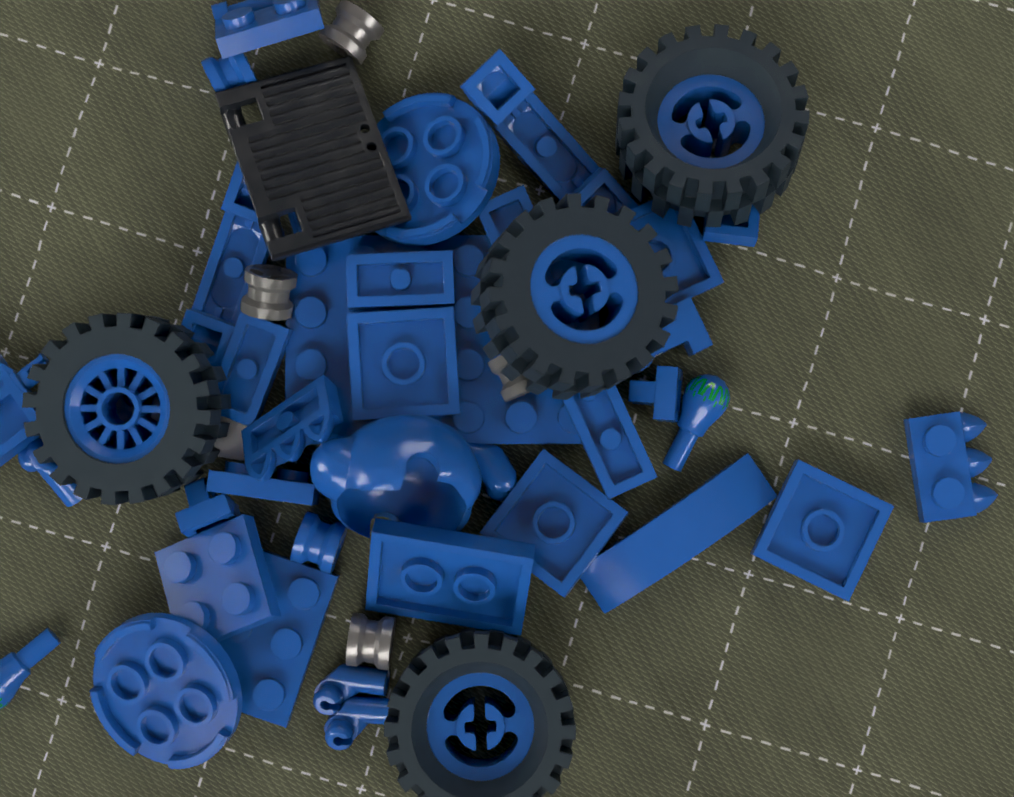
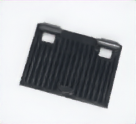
M351 56L215 92L228 138L236 155L272 262L412 220ZM257 103L262 120L246 125L241 107ZM362 129H368L369 132H366V131L361 132V130H362ZM295 212L301 232L285 236L279 216Z

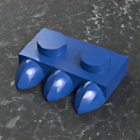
M324 374L241 430L245 467L247 473L252 478L259 481H268L273 475L276 466L287 461H298L306 446L314 441L326 442L330 438L334 427L343 422L337 386Z
M960 411L903 420L920 523L976 516V513L985 510L998 497L995 491L985 485L971 482V478L982 473L989 466L992 458L980 450L967 448L965 444L976 438L987 425L986 422L972 414Z

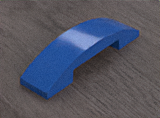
M498 49L460 85V88L498 136L558 202L565 194L581 193V206H585L595 195L609 198L607 212L615 214L623 205L630 209L638 206L606 168H600L533 93L535 88L501 49Z
M238 161L221 210H224L225 213L192 308L186 309L181 325L195 333L191 338L194 342L206 343L214 352V355L208 358L211 366H220L241 311V299L248 292V284L244 280L246 266L266 264L269 257Z
M746 453L634 532L601 551L581 576V580L605 614L704 551L769 504L777 495L749 453Z

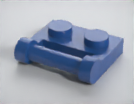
M245 0L232 5H228L227 1L211 5L215 19V40L222 59L325 28L318 0Z

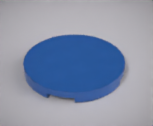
M423 93L408 97L383 111L382 113L385 117L377 123L412 220L375 232L384 239L399 245L427 246L442 242L458 234L482 212L491 198L498 180L500 151L497 138L490 124L474 107L446 93Z
M147 613L126 620L112 630L98 645L94 652L96 658L93 668L94 687L90 690L91 700L105 730L126 752L132 756L139 753L153 761L168 764L170 769H185L206 762L231 739L237 729L242 712L240 680L226 651L206 630L176 615Z

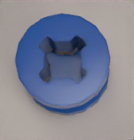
M245 53L224 59L222 57L217 59L210 56L201 61L215 92L258 81Z
M307 511L297 532L290 561L298 564L309 561L317 564L320 571L332 574L340 556L348 528L341 522H335L331 525L322 522L319 515Z

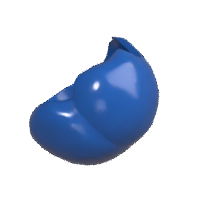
M394 415L370 422L360 427L349 437L333 438L323 442L314 451L310 462L311 480L316 489L331 500L334 515L347 528L367 538H370L371 520L376 517H386L392 521L460 532L469 521L472 506L479 496L482 485L479 463L466 439L454 428L426 415Z

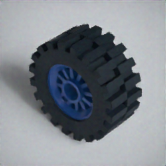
M117 312V315L102 313L89 316V323H72L62 329L67 338L65 341L50 340L44 346L41 352L49 357L50 361L48 364H32L27 377L40 382L38 391L23 392L22 407L36 408V421L23 422L26 437L41 436L44 445L32 452L39 464L56 463L58 467L49 476L60 486L75 483L77 486L73 492L74 495L85 500L102 497L101 504L118 505L126 502L134 504L181 490L180 486L194 482L204 474L200 469L202 465L213 463L221 450L214 447L217 438L227 437L230 423L220 421L221 409H231V394L220 395L218 383L227 380L222 366H211L208 358L213 356L214 352L206 343L194 342L191 338L195 333L183 325L169 324L170 320L157 316ZM114 370H117V378L113 373ZM133 370L137 371V374H136V376L134 377V379H133ZM100 380L103 383L105 389L97 385V383ZM150 381L153 386L144 391L146 384ZM123 394H126L134 405L133 416L127 423L123 422L116 413L117 400ZM91 395L98 399L97 404H90ZM159 396L160 405H152L151 399ZM90 412H97L98 418L91 420ZM152 413H160L159 422L151 418ZM105 426V429L100 436V434L96 430ZM144 427L153 432L150 437L147 435ZM116 436H117V446H115V445L112 444L113 441L115 440ZM132 438H133V440L135 441V443H136V445H137L136 447H133V448H132Z

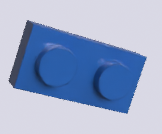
M453 250L346 254L347 308L349 310L455 306Z
M240 311L220 364L227 380L218 383L220 395L231 394V409H221V416L249 426L261 417L293 329L270 320L248 316Z
M225 461L224 471L209 470L206 491L310 506L318 505L320 492L314 484L308 483L309 472L278 468L276 478H270L268 481H259L247 473L245 463Z

